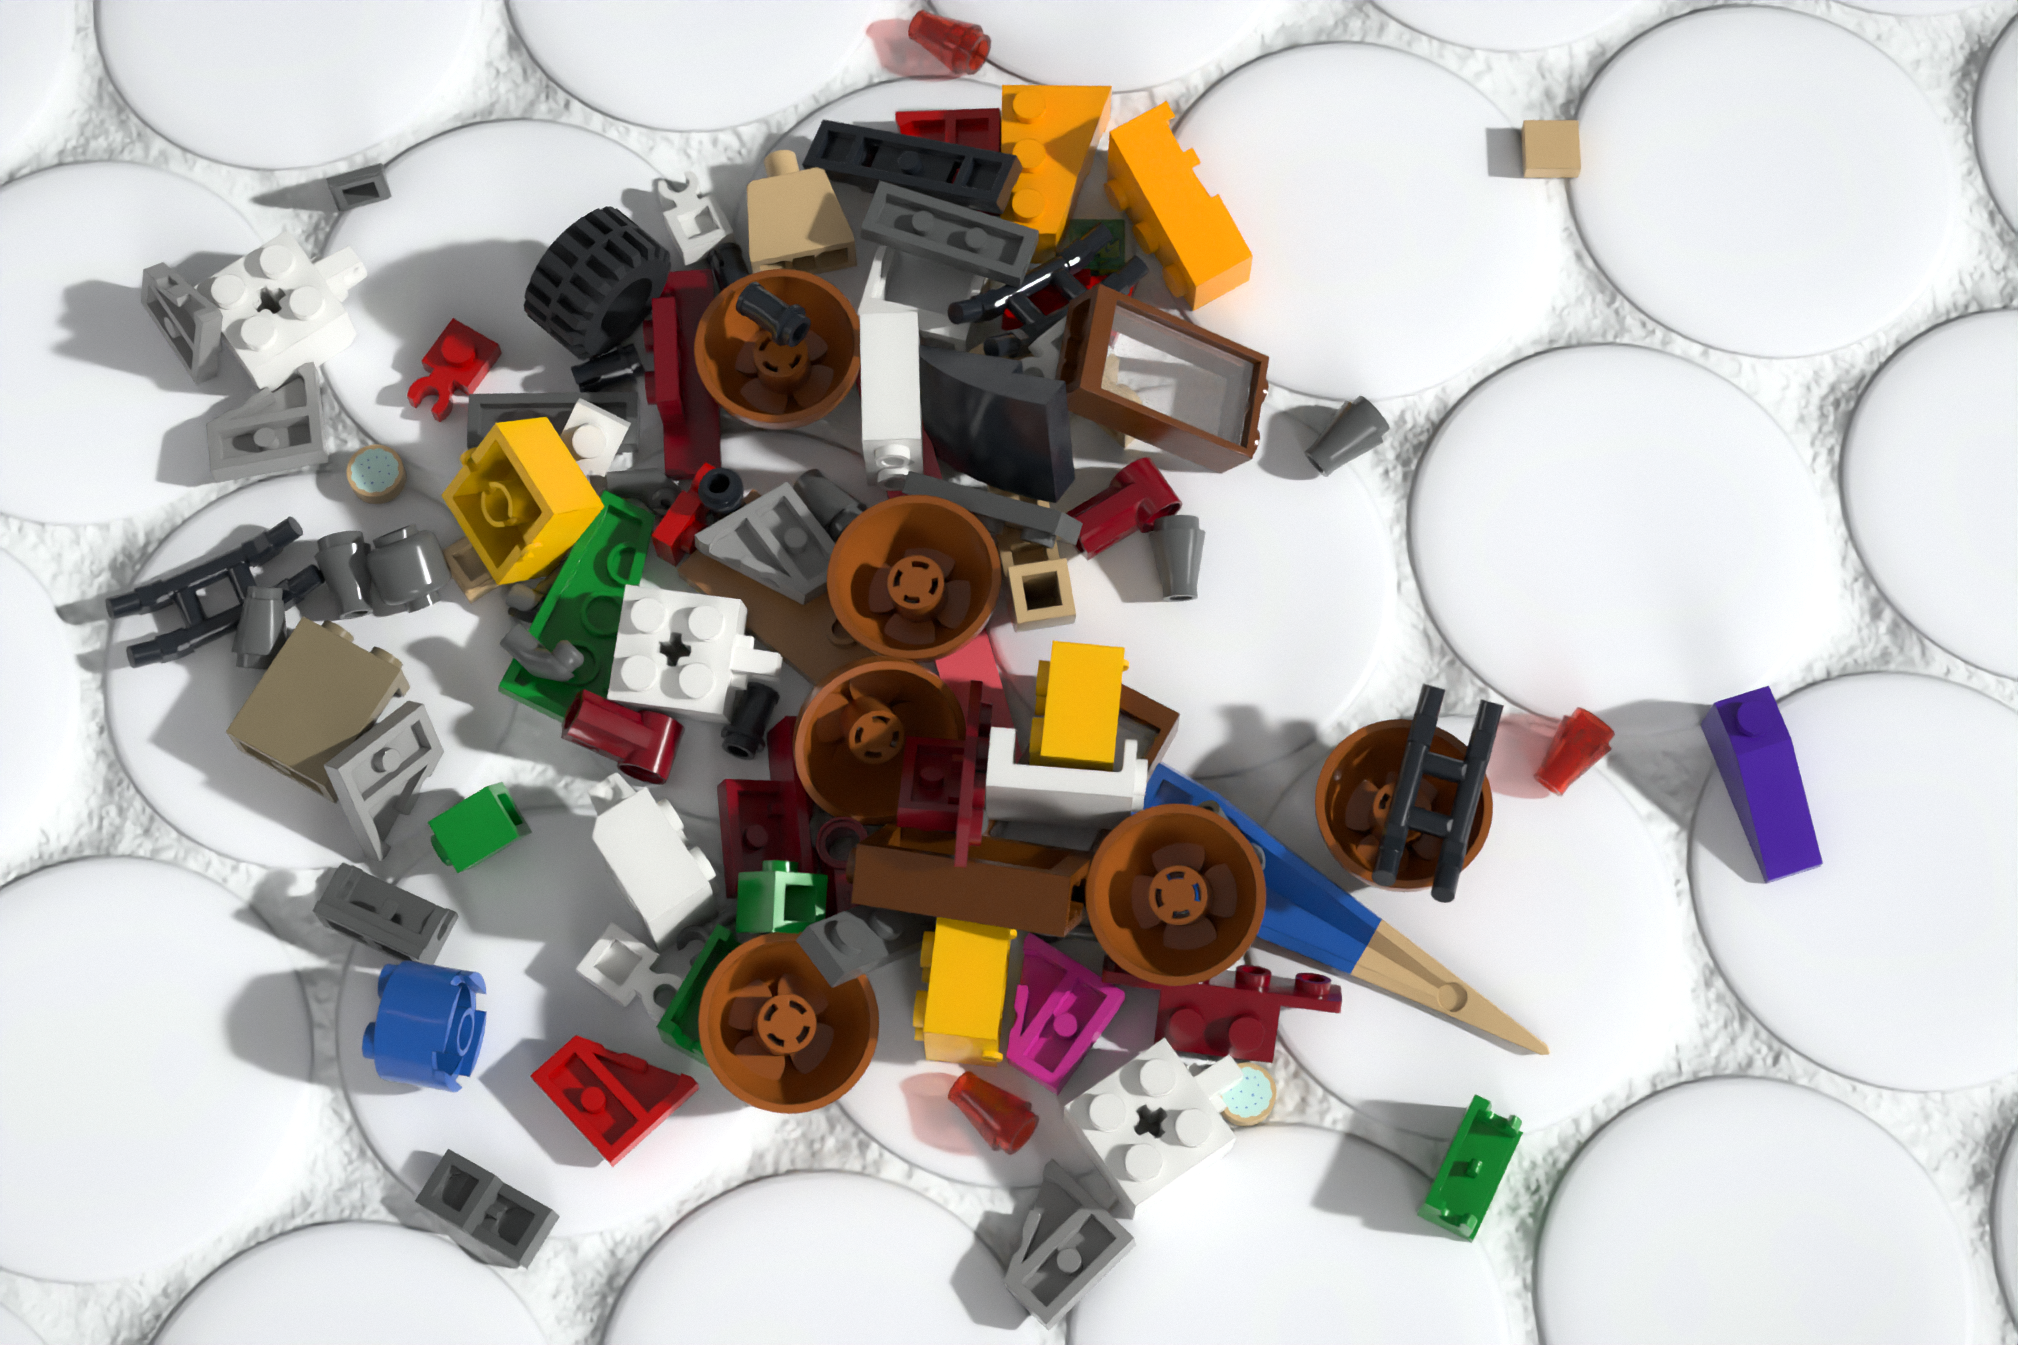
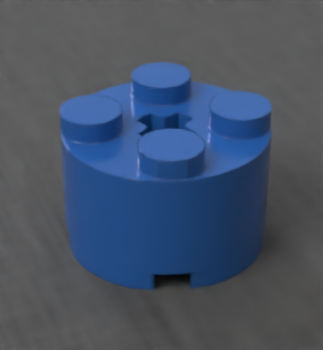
M405 960L399 965L387 963L383 967L378 980V996L381 1001L376 1022H370L367 1025L362 1040L363 1057L374 1059L376 1071L381 1079L448 1092H458L462 1088L456 1082V1079L459 1075L471 1076L480 1054L485 1033L487 1011L476 1010V993L486 994V984L482 975L479 972Z

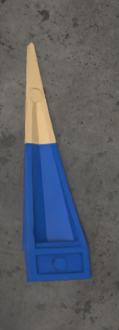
M1164 762L1158 763L1146 784L1143 810L1164 804L1197 806L1204 801L1214 800L1219 804L1229 821L1239 829L1249 843L1258 844L1262 848L1265 855L1263 873L1266 882V907L1257 937L1428 1006L1540 1055L1550 1054L1548 1046L1219 793L1208 789ZM1197 883L1196 885H1194V888H1195V891H1196V900H1195V901L1200 902L1201 900H1198V896H1199V895H1198V890H1197V886H1198L1199 884Z

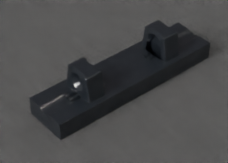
M825 119L822 120L802 163L805 170L816 167L822 168L829 181L858 186L864 192L875 194L879 182L883 181L975 211L982 210L1002 215L1010 199L1012 189L1023 169L1017 155ZM959 168V172H958V174H957V177H956L954 183L951 184L952 179H953V177H954V175H955L957 169Z

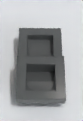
M450 1149L446 1151L415 1200L416 1203L526 1269H528L560 1217L551 1208L504 1183L495 1174Z

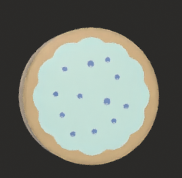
M369 445L361 448L351 457L347 465V479L353 492L359 499L370 504H383L395 499L402 492L406 484V470L400 456L393 449L384 445Z
M1238 1063V1067L1244 1073L1243 1080L1220 1096L1227 1105L1221 1114L1235 1125H1256L1265 1120L1271 1113L1277 1096L1276 1085L1272 1076L1263 1067L1253 1063Z

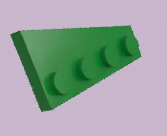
M606 490L603 491L600 497L605 507L576 541L528 630L550 652L554 650L560 641L568 640L584 656L583 664L572 672L574 677L561 682L535 677L513 658L498 686V692L561 723L577 692L585 689L607 699L625 586H640L656 515Z

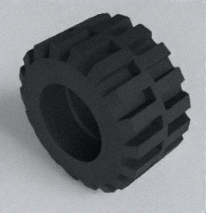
M606 206L601 210L598 208L569 226L544 253L526 288L524 311L530 319L578 359H595L615 348L617 343H622L652 311V298H659L668 280L667 277L671 269V255L665 247L619 209H615L612 206Z

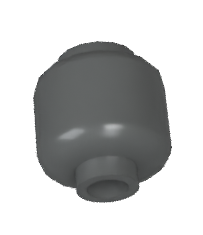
M415 523L372 540L375 549L367 555L366 565L383 603L391 606L405 603L408 613L441 601L437 590L446 586L452 575L438 538L433 532L427 530L419 531Z

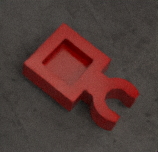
M452 318L421 360L424 370L429 372L430 375L417 379L410 386L407 393L410 405L417 408L425 397L429 395L438 396L439 399L433 405L431 412L436 421H444L452 412V396L458 389L468 396L473 394L502 354L499 344Z
M706 462L695 475L688 492L682 490L651 535L657 557L677 567L686 553L691 555L697 549L695 546V534L708 527L706 525V515L710 509L704 506L698 494L699 483L708 471L715 469V467Z

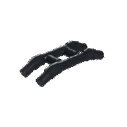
M1098 222L1080 239L1076 238L1066 248L1057 252L1054 258L1028 271L1020 288L1005 284L996 290L990 289L983 294L971 296L970 299L951 303L947 310L949 320L955 325L969 322L983 323L1001 316L1008 309L1023 326L1008 330L1005 334L986 338L983 343L985 355L1000 358H1017L1032 353L1028 347L1067 316L1069 303L1045 315L1027 297L1049 285L1057 290L1068 302L1086 292L1088 289L1073 275L1086 267L1094 259V255L1114 238L1112 233L1103 223ZM1134 255L1116 272L1112 271L1099 283L1128 295L1130 289L1150 271L1147 265L1137 255Z
M289 516L270 530H264L254 538L241 543L242 546L166 580L162 581L160 579L151 584L134 588V591L106 598V609L112 620L134 614L143 615L155 612L172 605L173 601H175L185 623V629L181 627L170 633L155 636L153 640L127 646L126 652L131 667L138 668L157 662L162 664L180 659L195 652L194 649L237 631L244 600L247 597V586H257L249 567L255 568L270 561L283 552L284 547L301 537L303 530L297 520ZM310 564L290 579L285 578L273 587L283 588L282 600H284V609L287 611L305 599L304 596L324 584L325 580L320 569L316 565ZM228 577L240 604L208 618L196 591Z
M1423 683L1372 872V880L1380 886H1391L1395 883L1408 830L1443 839L1436 865L1431 896L1438 902L1449 903L1455 898L1473 820L1504 705L1483 699L1480 700L1464 761L1429 751L1446 689ZM1423 775L1458 784L1450 816L1415 806Z

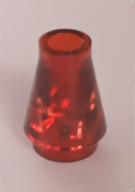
M922 9L914 15L909 25L908 37L923 46L957 75L962 73L968 75L976 74L988 58L991 39L983 33L982 27L978 24L935 15Z
M1577 707L1571 716L1563 715L1541 766L1533 777L1547 790L1562 797L1576 780L1611 751L1609 742L1615 736L1614 731L1591 712Z
M970 1070L963 1073L955 1081L948 1093V1100L960 1109L993 1151L1002 1149L1008 1155L1015 1154L1028 1142L1038 1126L1039 1116L1031 1111V1102L979 1078Z

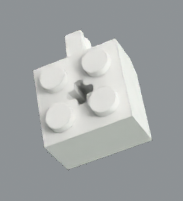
M287 229L193 288L222 313L221 338L256 388L261 391L268 387L274 393L299 377L298 367L305 363L314 362L317 368L350 346L357 333L348 312L341 302L349 296L347 291L367 277V272L350 245L325 258L319 255L309 259Z
M626 585L607 700L635 712L647 710L674 718L712 723H731L736 689L747 690L748 678L779 682L783 658L776 652L753 649L754 637L745 636L748 609L741 599ZM684 644L691 652L690 656L680 657L677 666H675L668 659L671 652H677L680 645Z
M618 772L608 776L605 780L587 790L598 815L592 839L605 861L604 868L659 953L676 944L677 936L682 929L694 925L703 927L719 915L714 897L720 894L721 890L714 879L716 874L698 846L689 851L686 847L690 846V843L682 831L684 825L666 798L656 803L646 787L635 792Z
M1163 1038L1065 1105L1063 1121L1134 1220L1219 1161L1233 1149L1236 1136L1220 1115L1227 1107L1220 1096L1242 1082L1244 1073L1230 1054L1203 1072L1196 1062L1186 1067L1168 1041ZM1145 1119L1149 1123L1159 1122L1161 1124L1159 1138L1155 1139L1149 1132L1139 1136L1137 1134L1139 1120Z

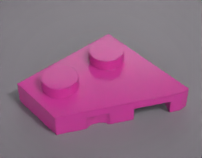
M1029 932L1024 939L1023 966L1020 985L1017 984L1014 1003L1015 1018L1013 1028L1010 1029L1006 1058L1009 1065L1058 1096L1126 998L1122 990L1110 983L1102 982L1100 976Z

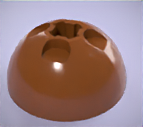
M771 269L753 273L735 281L722 290L705 310L699 322L694 343L695 362L698 373L705 388L719 406L733 417L749 425L772 430H787L806 426L833 411L853 387L861 366L860 321L855 309L844 294L834 285L816 275L792 269ZM756 281L767 291L790 306L798 304L805 308V316L810 318L811 325L807 335L797 346L790 347L787 344L784 346L775 344L771 333L736 311V302L746 286Z
M905 495L890 498L862 512L845 528L838 538L831 553L827 569L829 600L837 619L845 631L858 644L877 656H894L911 660L915 663L940 660L958 652L972 642L989 622L995 610L1001 588V566L998 551L985 526L972 513L960 505L947 499L929 495ZM935 587L934 594L932 595L931 591ZM907 598L911 601H920V603H908L905 600Z
M868 656L849 661L825 675L812 688L801 705L793 732V756L798 776L813 801L824 811L836 818L840 816L851 817L862 825H885L891 821L897 822L906 736L965 741L966 723L959 701L947 684L935 673L911 660L894 656Z
M1408 719L1376 722L1360 728L1347 736L1326 759L1317 781L1315 793V814L1318 828L1327 849L1342 868L1358 880L1370 886L1392 892H1417L1432 888L1436 865L1443 843L1441 838L1408 830L1395 883L1391 886H1380L1372 880V872L1412 723V720ZM1436 726L1429 751L1464 761L1467 746L1451 733ZM1486 774L1467 844L1462 871L1479 854L1491 828L1493 799ZM1423 775L1415 806L1450 816L1458 784Z
M1164 804L1150 807L1131 815L1118 824L1097 849L1086 882L1088 918L1092 930L1104 951L1114 962L1130 974L1151 983L1167 986L1200 983L1232 967L1247 952L1260 930L1266 907V882L1263 869L1254 848L1247 838L1222 816L1210 810L1188 804ZM1197 883L1199 884V885L1197 886V890H1198V895H1199V896H1198V900H1201L1200 902L1195 901V900H1196V891H1195L1194 885H1196ZM1187 910L1189 911V912L1184 913V914H1178V913H1176V917L1174 916V911H1175V912H1184V911H1187Z
M799 932V934L768 933L738 946L720 962L712 973L702 994L699 1006V1040L702 1052L712 1073L731 1094L755 1108L774 1113L797 1114L809 1112L827 1106L841 1098L855 1086L865 1073L873 1058L878 1041V1004L866 974L832 988L796 941L802 932ZM774 1005L777 1010L771 1015L769 1021H767L768 1016L774 1010L772 1007ZM771 1033L775 1038L783 1041V1045L780 1046L781 1042L774 1040L769 1034Z

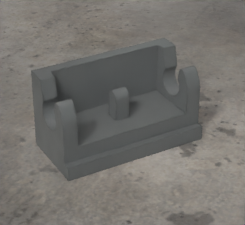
M344 862L338 867L320 901H317L312 910L325 927L401 962L409 960L433 965L459 917L457 912L436 905Z

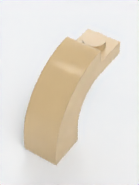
M987 485L988 492L1050 508L1049 502L1027 498ZM1004 526L1002 535L995 534L996 548L1000 559L1005 598L1014 631L1017 633L1074 624L1076 610L1067 559H1060L1056 541L1053 549L1036 546L1020 540L1021 530Z

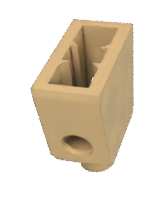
M779 150L767 155L764 158L767 178L753 180L747 184L749 256L752 274L771 269H792L816 275L857 266L853 232L824 169L816 167L799 171L796 154L790 150Z

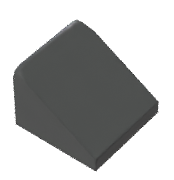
M382 163L326 178L338 211L341 212L392 197Z

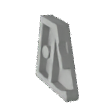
M164 262L143 269L142 305L195 384L198 385L215 378L217 375L218 356L222 351L220 338L222 313Z
M314 362L305 363L298 367L299 377L274 393L266 387L249 397L242 407L228 410L206 424L210 471L216 483L328 462L319 375Z
M788 482L783 483L695 534V546L699 552L802 605L809 603L828 591L827 569L835 543Z
M407 701L323 765L365 858L380 862L387 856L391 846L384 841L398 815H410L420 796L423 782L432 775L444 753L425 706L422 703Z
M1053 1158L1045 1165L1041 1189L1033 1210L1029 1209L1021 1231L1023 1237L1018 1251L1012 1256L1003 1281L1006 1289L1048 1331L1136 1246L1135 1238Z

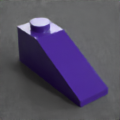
M1765 686L1714 702L1700 726L1765 883L1768 884L1821 867L1823 861L1792 739L1770 687Z

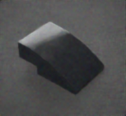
M919 345V384L923 426L933 444L935 455L957 471L977 481L1020 496L1057 504L1075 480L1065 381L1024 375L1022 361Z

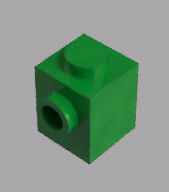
M503 782L484 787L428 821L429 826L434 832L430 839L436 854L445 865H453L457 873L476 867L532 833Z
M774 860L762 861V871L739 872L736 933L765 935L774 932L799 934L808 925L826 919L828 875L798 873L799 862Z

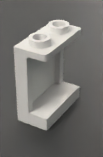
M991 727L986 777V812L988 819L1113 830L1118 824L1130 817L1131 812L1143 810L1148 760L1136 759L1137 740L1125 739L1123 764L1120 772L1015 764V729Z

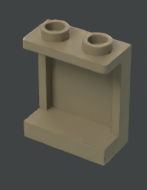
M303 616L226 730V733L239 751L336 804L339 799L323 765L372 729L393 695L397 693L404 697L410 685L401 670L402 662L389 652L376 646L368 652L352 643L354 637L336 623L325 620L322 625H319Z

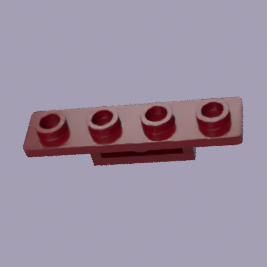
M710 269L669 272L668 280L659 298H652V319L643 320L646 354L654 353V371H645L646 399L648 405H657L663 423L665 474L672 480L694 479L705 462L715 468H722L720 406L705 388L698 373L694 354L695 336L699 322L705 310L715 298L714 276Z
M971 680L965 741L906 736L897 812V827L917 828L927 832L937 830L957 832L954 867L967 868L968 846L981 847L993 703L981 702L983 681Z
M786 715L767 732L770 780L724 779L717 785L726 899H737L739 872L762 871V861L799 862L798 873H818V852L814 846H811L809 826L813 814V799L802 785L793 756V732L797 716Z
M1108 954L1104 955L1102 982L1160 990L1153 1045L1165 1038L1173 1050L1221 1057H1226L1230 1054L1232 1058L1273 1063L1281 1006L1329 1013H1341L1342 1007L1341 986L1331 984L1330 978L1320 974L1298 973L1295 979L1271 976L1272 972L1264 967L1239 965L1235 971L1226 970L1200 983L1167 986L1140 979L1121 968Z

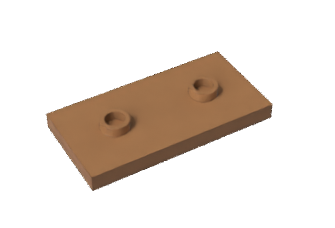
M752 489L743 501L747 505L762 495ZM698 549L677 569L679 577L700 594L741 599L748 609L745 631L771 652L779 653L783 658L782 661L813 686L829 672L849 661L868 656H877L858 644L845 631L833 611L828 591L809 603L802 605L699 552Z

